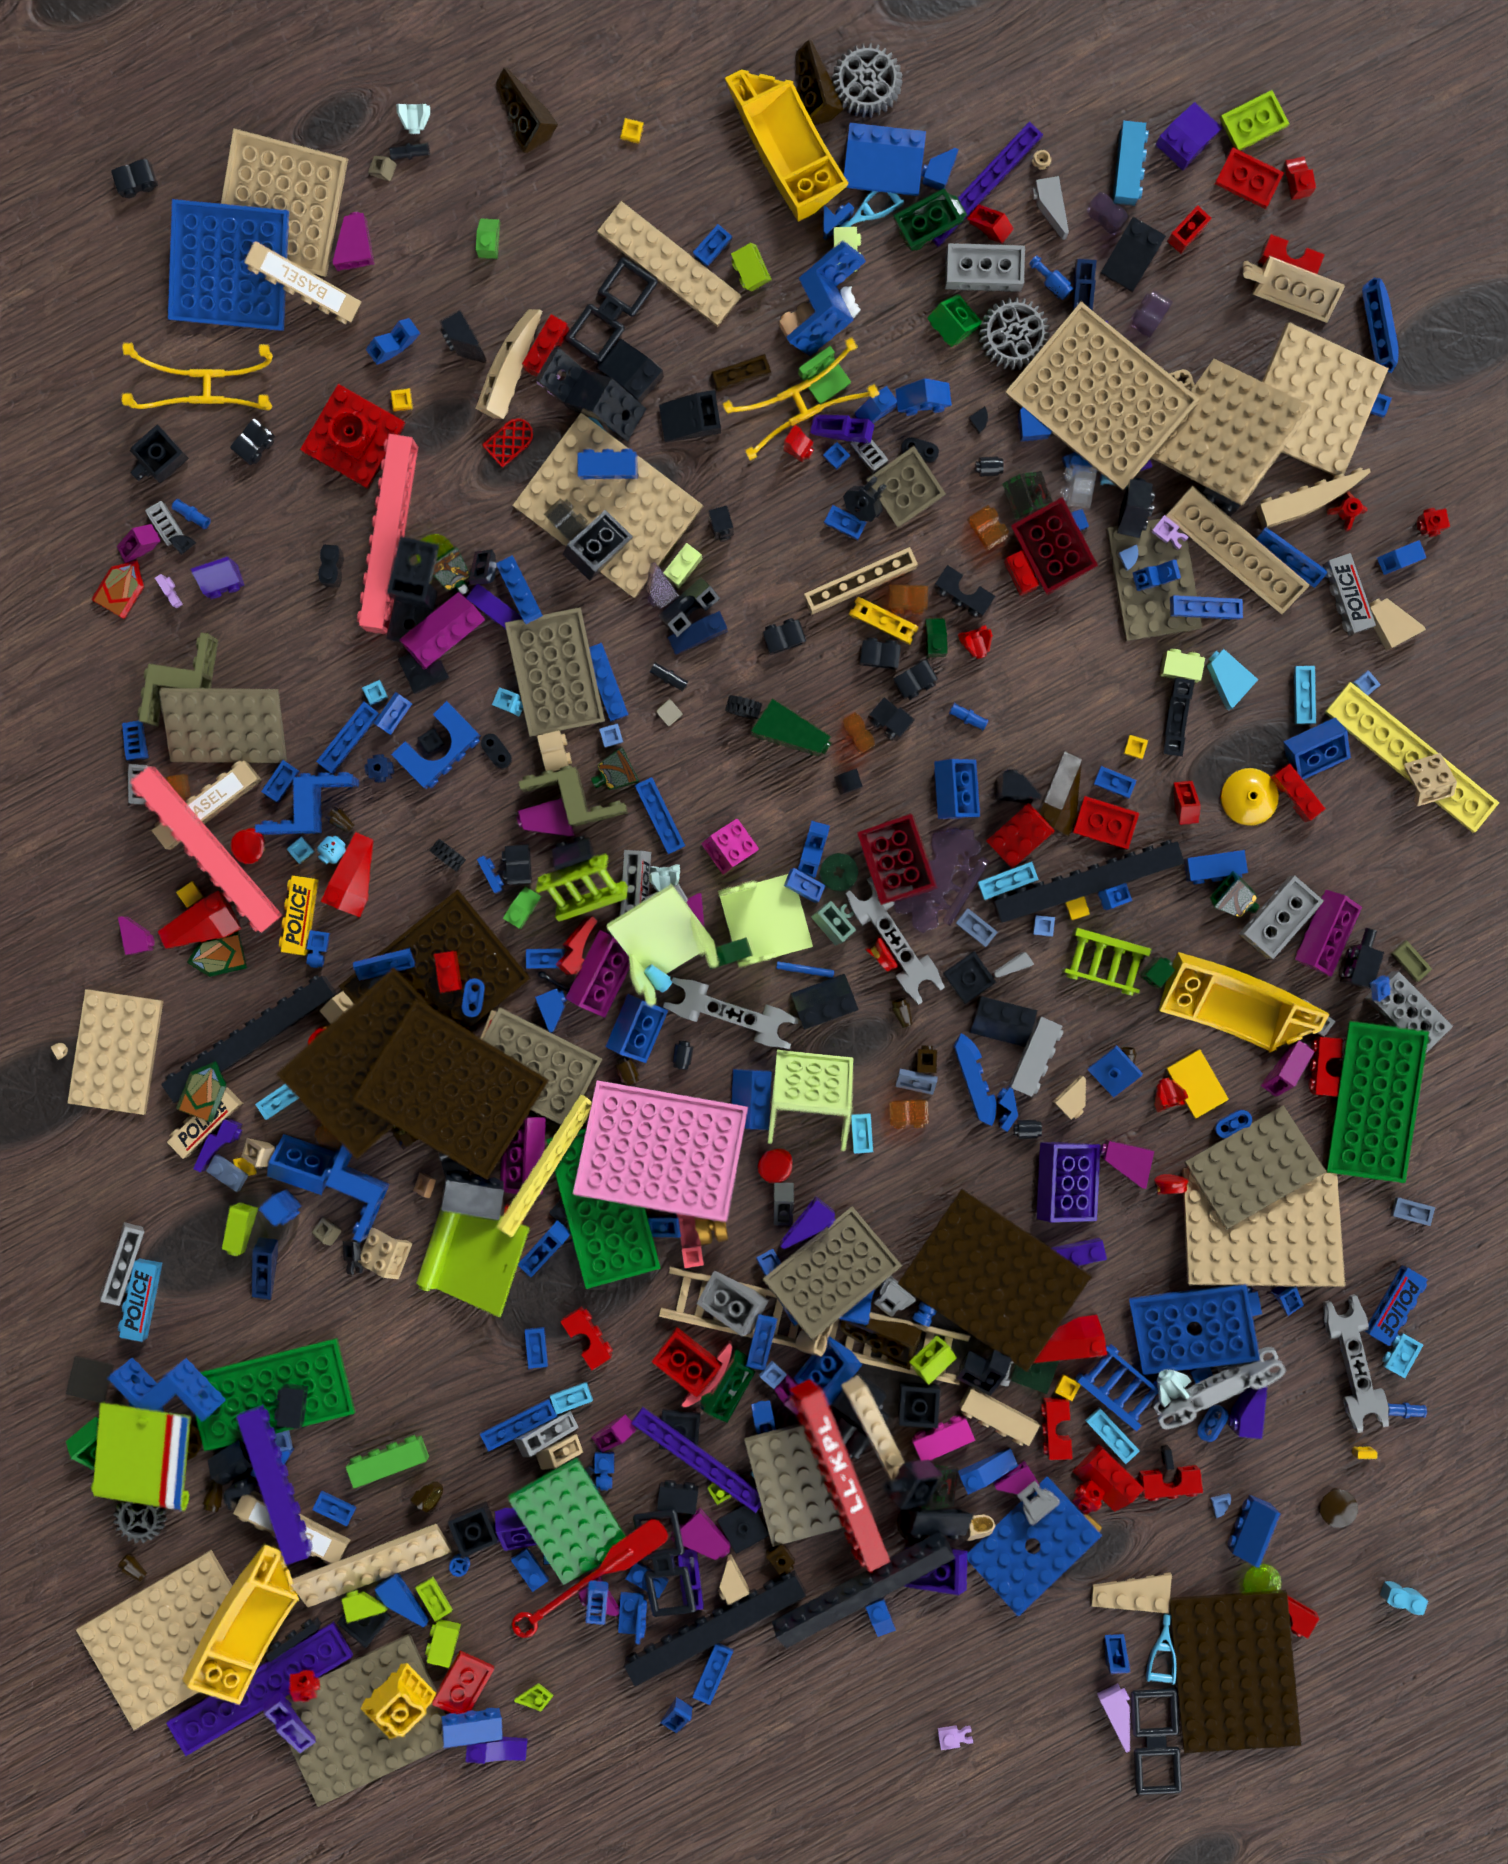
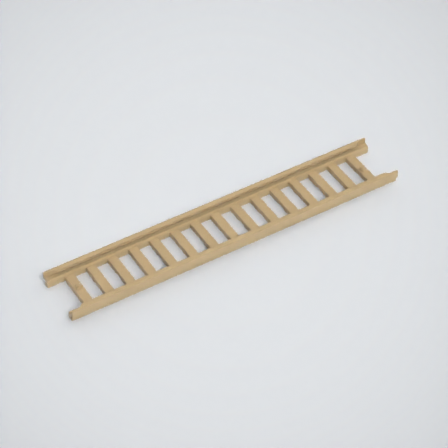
M670 1267L669 1273L683 1276V1283L676 1311L661 1308L659 1317L738 1334L716 1317L714 1319L702 1317L704 1309L699 1305L696 1307L695 1315L684 1313L691 1278L702 1281L700 1298L711 1276ZM741 1283L765 1298L766 1296L777 1298L771 1289ZM777 1298L773 1318H777V1324L772 1342L796 1348V1335L799 1324L793 1326L791 1322L788 1337L777 1334L783 1310ZM870 1312L869 1319L901 1322L926 1332L923 1348L934 1338V1334L945 1336L944 1342L950 1348L953 1338L967 1342L970 1338L968 1334L933 1326L927 1327L920 1323ZM839 1319L833 1323V1327L829 1335L834 1340L838 1328ZM755 1328L752 1333L744 1336L753 1338ZM847 1335L845 1347L852 1351L854 1339ZM866 1343L863 1354L853 1352L861 1363L917 1375L912 1366L910 1370L894 1365L887 1361V1356L883 1354L881 1358L871 1356L872 1347ZM946 1369L935 1378V1380L960 1384V1380L956 1378L957 1375L945 1373Z

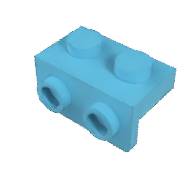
M1401 1332L1400 1336L1398 1335L1392 1343L1393 1348L1391 1352L1387 1351L1382 1361L1385 1368L1406 1378L1423 1344Z

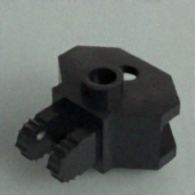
M873 476L865 486H853L843 496L846 509L860 521L872 522L883 511L880 498L887 486L883 484L877 491L872 488L877 482L878 478L876 476Z

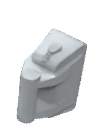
M890 1276L880 1286V1296L874 1301V1304L890 1317H893L898 1309L903 1310L915 1302V1296L899 1286L898 1281ZM885 1299L893 1304L892 1308L884 1302Z
M1036 1481L1017 1494L1021 1501L1024 1502L1023 1509L1031 1525H1034L1060 1503V1499L1054 1493L1045 1488L1042 1490ZM1036 1490L1038 1494L1029 1501L1027 1497Z

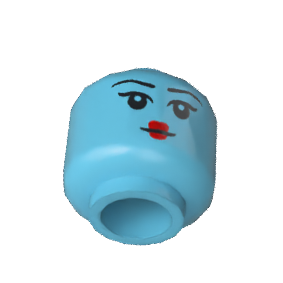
M335 835L333 837L327 836L317 847V851L320 854L318 858L325 864H328V862L336 864L343 857L346 851V844Z

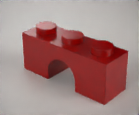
M1272 234L1268 237L1258 262L1264 265L1268 257L1271 256L1318 274L1325 254L1306 248L1299 259H1293L1288 256L1286 251L1288 240Z
M552 314L549 316L522 363L526 372L535 377L538 376L554 346L560 347L566 334L569 332L566 322Z
M1291 764L1284 765L1270 776L1279 791L1286 793L1295 805L1293 807L1304 822L1313 820L1326 809Z
M1315 1036V1040L1312 1041L1311 1049L1314 1051L1313 1059L1310 1061L1312 1078L1309 1079L1308 1083L1311 1094L1339 1095L1340 1077L1329 1075L1326 1071V1063L1331 1058H1342L1343 1039Z
M581 1306L562 1318L561 1324L570 1338L580 1333L589 1337L591 1344L583 1350L581 1355L590 1369L594 1370L611 1359L613 1349L608 1341L604 1342L601 1336L603 1334L597 1325L594 1326L591 1322L592 1316L587 1309L584 1310Z
M1065 1397L1043 1398L1044 1404H1041V1415L1044 1416L1045 1423H1042V1434L1046 1436V1443H1043V1453L1047 1454L1049 1460L1073 1459L1072 1440L1069 1435L1061 1436L1056 1434L1057 1424L1061 1421L1070 1420L1069 1400Z
M1197 1465L1177 1467L1178 1477L1172 1483L1163 1482L1162 1473L1159 1469L1139 1471L1140 1483L1145 1489L1142 1495L1149 1501H1157L1160 1497L1176 1499L1179 1495L1195 1497L1198 1493H1203L1201 1470Z

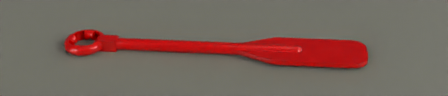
M651 1519L613 1545L600 1567L533 1614L528 1612L518 1613L512 1620L514 1633L521 1638L533 1636L538 1629L539 1620L589 1585V1581H594L603 1574L629 1569L663 1545L668 1539L667 1530L656 1519ZM523 1617L529 1618L530 1623L534 1624V1628H530L526 1633L521 1632L519 1626H516V1622L522 1620Z

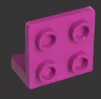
M738 819L721 828L701 843L723 875L759 850Z

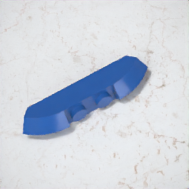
M1373 278L1362 289L1375 362L1389 368L1387 372L1392 373L1398 362V342L1389 296L1382 279Z
M961 1033L953 1047L977 1119L992 1126L996 1116L995 1095H987L989 1087L987 1082L982 1080L981 1074H983V1069L980 1062H976V1060L982 1058L980 1051L967 1036Z

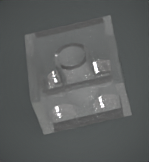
M1069 463V468H1065L1064 479H1066V486L1062 487L1061 497L1064 498L1067 506L1090 508L1096 468Z

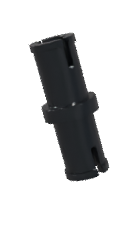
M408 143L406 146L390 147L392 160L403 158L411 160L414 157L430 156L428 143L416 145Z
M656 662L649 672L664 680L663 683H669L682 692L688 681L674 674L673 670L669 671Z

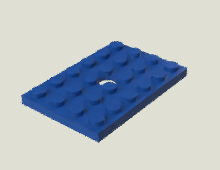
M1246 1284L1210 1287L1129 1299L1143 1375L1160 1373L1165 1369L1179 1371L1260 1361ZM1190 1322L1201 1324L1202 1331L1199 1335L1194 1336L1187 1331V1325Z
M1048 1476L1039 1484L1042 1490L1045 1488L1060 1499V1503L1034 1525H1031L1023 1509L1024 1502L1021 1501L995 1526L993 1533L984 1537L968 1552L967 1560L1018 1617L1102 1536ZM1035 1491L1034 1493L1030 1494L1027 1498L1030 1501L1038 1493ZM1030 1538L1037 1539L1040 1543V1550L1036 1554H1031L1026 1550L1025 1544Z

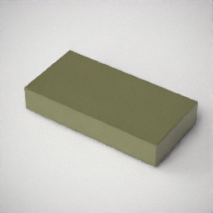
M1404 941L1391 953L1416 982H1419L1432 970L1408 941Z

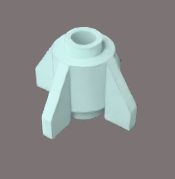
M396 104L397 114L404 129L409 130V134H420V130H424L430 116V106H426V104Z
M676 864L662 868L650 867L649 880L657 892L671 884L673 886L678 884L680 865Z
M1167 1369L1159 1373L1157 1382L1159 1401L1162 1406L1166 1407L1172 1401L1171 1399H1177L1180 1396L1185 1399L1190 1397L1184 1389L1191 1382L1187 1375Z

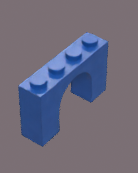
M447 701L433 714L451 735V748L446 756L435 761L423 759L406 741L391 754L425 789L434 787L439 781L438 778L442 774L446 775L452 769L451 765L456 760L459 762L465 757L466 750L470 747L474 748L480 742L479 738L481 735Z

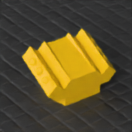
M408 1663L400 1664L397 1672L391 1673L380 1687L374 1689L371 1698H365L360 1709L389 1739L396 1738L398 1735L403 1737L427 1714L426 1708L432 1703L436 1692Z

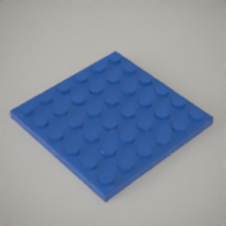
M172 199L168 320L284 331L286 291L283 290L284 286L276 282V285L265 279L266 275L260 272L257 275L249 271L245 260L255 241L287 259L289 211Z

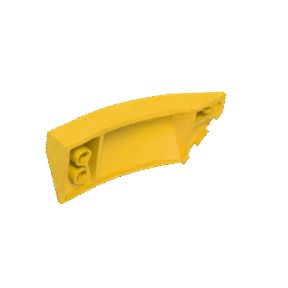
M742 69L725 77V82L762 161L798 222L815 214L848 186V181L816 130L793 81L775 80V77L764 74L757 76L749 74V71Z
M1180 952L1177 953L1173 961L1172 967L1175 969V972L1166 981L1159 1006L1160 1012L1219 1029L1268 1050L1269 1053L1277 1050L1276 1047L1287 1043L1289 1045L1301 1040L1302 1036L1313 1032L1315 1034L1320 1032L1329 1017V1013L1272 984L1232 968Z
M264 1544L240 1574L211 1620L182 1678L187 1688L233 1703H241L268 1646L297 1600L299 1601L297 1593L291 1585L293 1581L289 1569L285 1565L281 1550Z

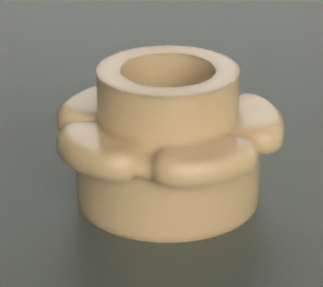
M1040 150L1033 155L1032 163L1038 169L1043 170L1050 165L1051 158L1047 151Z

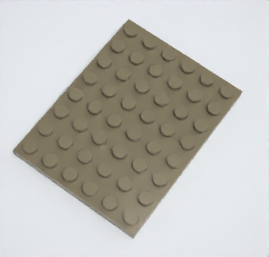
M410 1633L319 1676L320 1690H317V1698L307 1702H293L290 1694L285 1697L291 1703L297 1716L316 1739L313 1745L301 1753L290 1743L288 1744L318 1807L444 1747L441 1716L448 1714L445 1710L432 1705V1703L426 1708L427 1714L403 1737L398 1735L392 1739H389L360 1709L365 1698H371L374 1689L380 1687L391 1673L397 1672L400 1664L408 1663L437 1692Z

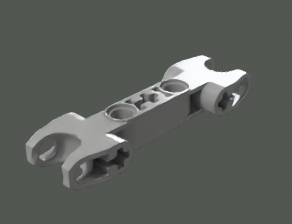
M872 877L867 879L872 889V896L869 900L859 901L851 891H848L845 895L849 900L854 915L862 926L872 921L903 969L902 972L895 976L904 991L919 1005L923 1002L918 992V986L921 981L931 980L939 990H942L945 986L939 976L938 969L930 957L926 955L918 960L886 911L894 906V903L880 905ZM882 919L889 921V928L887 930H883L879 926V922ZM894 928L895 932H892L894 937H899L898 945L891 944V936L887 935L886 937L884 933L890 932ZM903 951L910 953V960L907 962H903L900 958Z
M673 977L672 983L684 989L686 993L685 999L680 1004L665 1002L663 1008L695 1022L698 1021L701 1012L757 1031L754 1038L755 1042L770 1047L790 1049L791 1044L778 1037L777 1028L784 1022L798 1024V1018L791 1016L782 1009L765 1004L763 1014L727 1003L706 996L709 985L695 980ZM712 1001L716 1002L719 1006L718 1011L714 1013L708 1010V1004ZM734 1008V1012L740 1014V1010L744 1011L741 1016V1022L737 1021L739 1017L732 1016V1019L728 1018L726 1010ZM745 1015H754L755 1022L750 1025L744 1022Z
M1353 1294L1349 1295V1309L1343 1315H1337L1332 1302H1329V1300L1323 1302L1327 1335L1330 1339L1339 1337L1352 1395L1343 1397L1345 1411L1354 1431L1361 1433L1363 1432V1418L1368 1413H1375L1377 1420L1383 1427L1389 1426L1388 1403L1383 1389L1373 1390L1359 1333L1368 1330L1369 1325L1358 1297ZM1350 1341L1355 1342V1345L1352 1349H1348V1344ZM1363 1378V1384L1361 1386H1357L1358 1380Z
M1274 1347L1259 1349L1260 1361L1245 1362L1230 1367L1185 1389L1190 1396L1188 1399L1180 1396L1177 1399H1171L1172 1401L1168 1404L1169 1407L1158 1409L1160 1401L1157 1398L1152 1405L1157 1415H1159L1158 1420L1162 1428L1172 1429L1194 1420L1196 1412L1213 1406L1251 1386L1255 1389H1260L1282 1377L1286 1370L1282 1362L1278 1360L1279 1357ZM1264 1354H1273V1357L1271 1359L1266 1361L1263 1360ZM1274 1366L1280 1367L1277 1373H1271L1269 1369ZM1170 1415L1174 1417L1171 1423L1163 1422L1164 1418Z

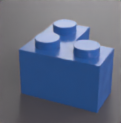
M924 378L895 389L898 412L906 413L907 416L918 414L917 411L933 410L934 413L943 412L944 408L952 406L950 386L947 382Z

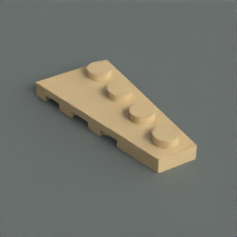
M1164 1573V1575H1151L1140 1579L1132 1578L1121 1582L1113 1581L1092 1585L1091 1606L1169 1613L1172 1574Z

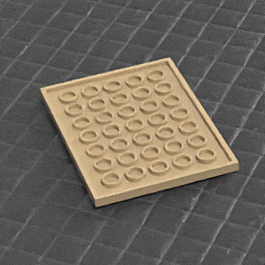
M1082 302L1079 303L1005 392L1007 396L1034 415L1054 435L1122 491L1128 486L1130 479H1133L1200 400Z
M580 413L513 506L565 546L606 510L633 538L600 573L633 598H636L704 506L639 456L638 479H580L578 477V452H583L584 449H592L594 452H602L603 449H613L614 452H621V449H629L583 413Z
M1183 1168L1182 1177L1189 1180L1187 1192L1183 1193L1187 1285L1246 1284L1247 1286L1344 1287L1345 1278L1337 1174L1327 1173V1170H1325L1326 1172L1226 1230L1188 1168Z
M212 1550L76 1629L133 1730L199 1692L187 1688L182 1678L211 1620L232 1588V1584Z

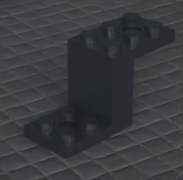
M555 346L535 379L571 411L583 413L586 416L600 420L617 436L627 442L646 411V408L614 379L583 369L565 352ZM559 370H561L562 375L558 379L557 373ZM625 410V417L622 419L621 414Z
M400 536L387 589V594L395 601L386 636L387 640L400 642L399 639L410 631L405 628L407 620H413L415 626H417L433 613L438 592L431 585V580L439 550L438 544ZM413 555L420 556L419 564L412 565L410 563Z

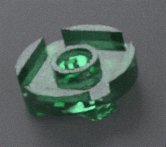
M835 853L828 856L822 863L820 877L823 884L829 889L837 892L845 891L851 888L857 881L858 867L854 859L849 855ZM836 867L844 869L843 877L839 878L838 875H834Z

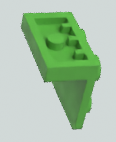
M829 346L799 367L798 375L803 381L815 377L835 361V352L832 347ZM837 364L825 376L812 383L808 389L821 405L850 385L851 381L840 365Z

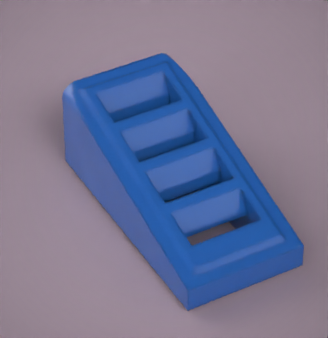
M143 722L122 723L126 760L135 761L149 758ZM138 726V730L129 732L128 728ZM138 734L139 736L138 738L130 739V735ZM139 741V745L131 746V743ZM140 749V752L133 753L132 750Z
M589 1581L585 1623L605 1625L608 1582ZM590 1613H600L602 1616L590 1615Z

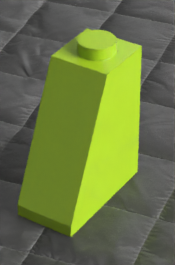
M241 1202L230 1207L222 1249L226 1250L227 1254L238 1256L246 1251L257 1215V1207Z

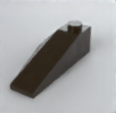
M809 39L796 51V74L799 75L797 92L813 124L819 125L833 120L843 111L838 97L839 94L835 91L836 88L812 40Z
M504 67L496 81V86L502 103L507 107L509 113L507 118L509 122H512L514 139L523 153H528L550 140L558 123L550 111L508 68Z
M1064 751L1038 813L1056 832L1069 837L1077 819L1082 759Z
M869 1319L868 1325L842 1320L840 1331L857 1342H865L871 1346V1351L875 1353L879 1351L887 1356L886 1360L907 1370L911 1368L909 1361L915 1357L922 1333L921 1329L906 1323Z

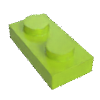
M434 1577L416 1586V1591L434 1621L452 1612V1607Z

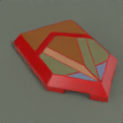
M138 560L112 566L91 600L125 619L144 589Z

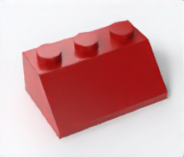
M678 1327L667 1338L652 1360L653 1364L696 1398L721 1369L722 1362Z
M1100 1444L1073 1470V1473L1084 1483L1092 1479L1105 1491L1102 1500L1114 1512L1131 1504L1145 1490L1141 1483Z

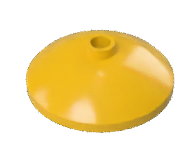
M1245 768L1234 772L1227 778L1221 790L1223 810L1230 819L1242 825L1251 826L1263 823L1272 816L1278 805L1279 794L1276 784L1267 773L1259 769ZM1251 792L1255 793V799H1251Z

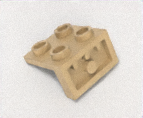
M1440 753L1404 764V768L1416 788L1414 802L1417 807L1454 796L1457 781Z
M371 1228L361 1252V1261L358 1262L363 1267L383 1278L399 1279L413 1243L407 1240L394 1239L376 1228Z

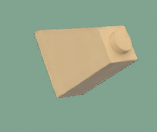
M1378 598L1369 603L1376 624L1374 629L1386 651L1426 630L1422 624L1388 598L1383 601Z

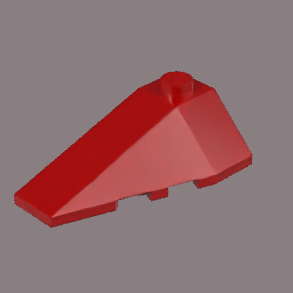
M217 891L200 900L158 931L164 947L168 949L199 941L205 942L210 939L225 938L242 928L228 899L221 892Z

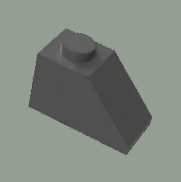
M774 1183V1225H793L794 1183Z

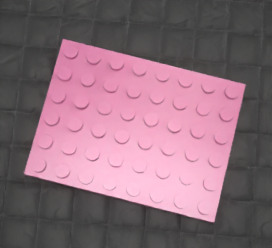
M597 1081L573 1194L727 1222L748 1107Z

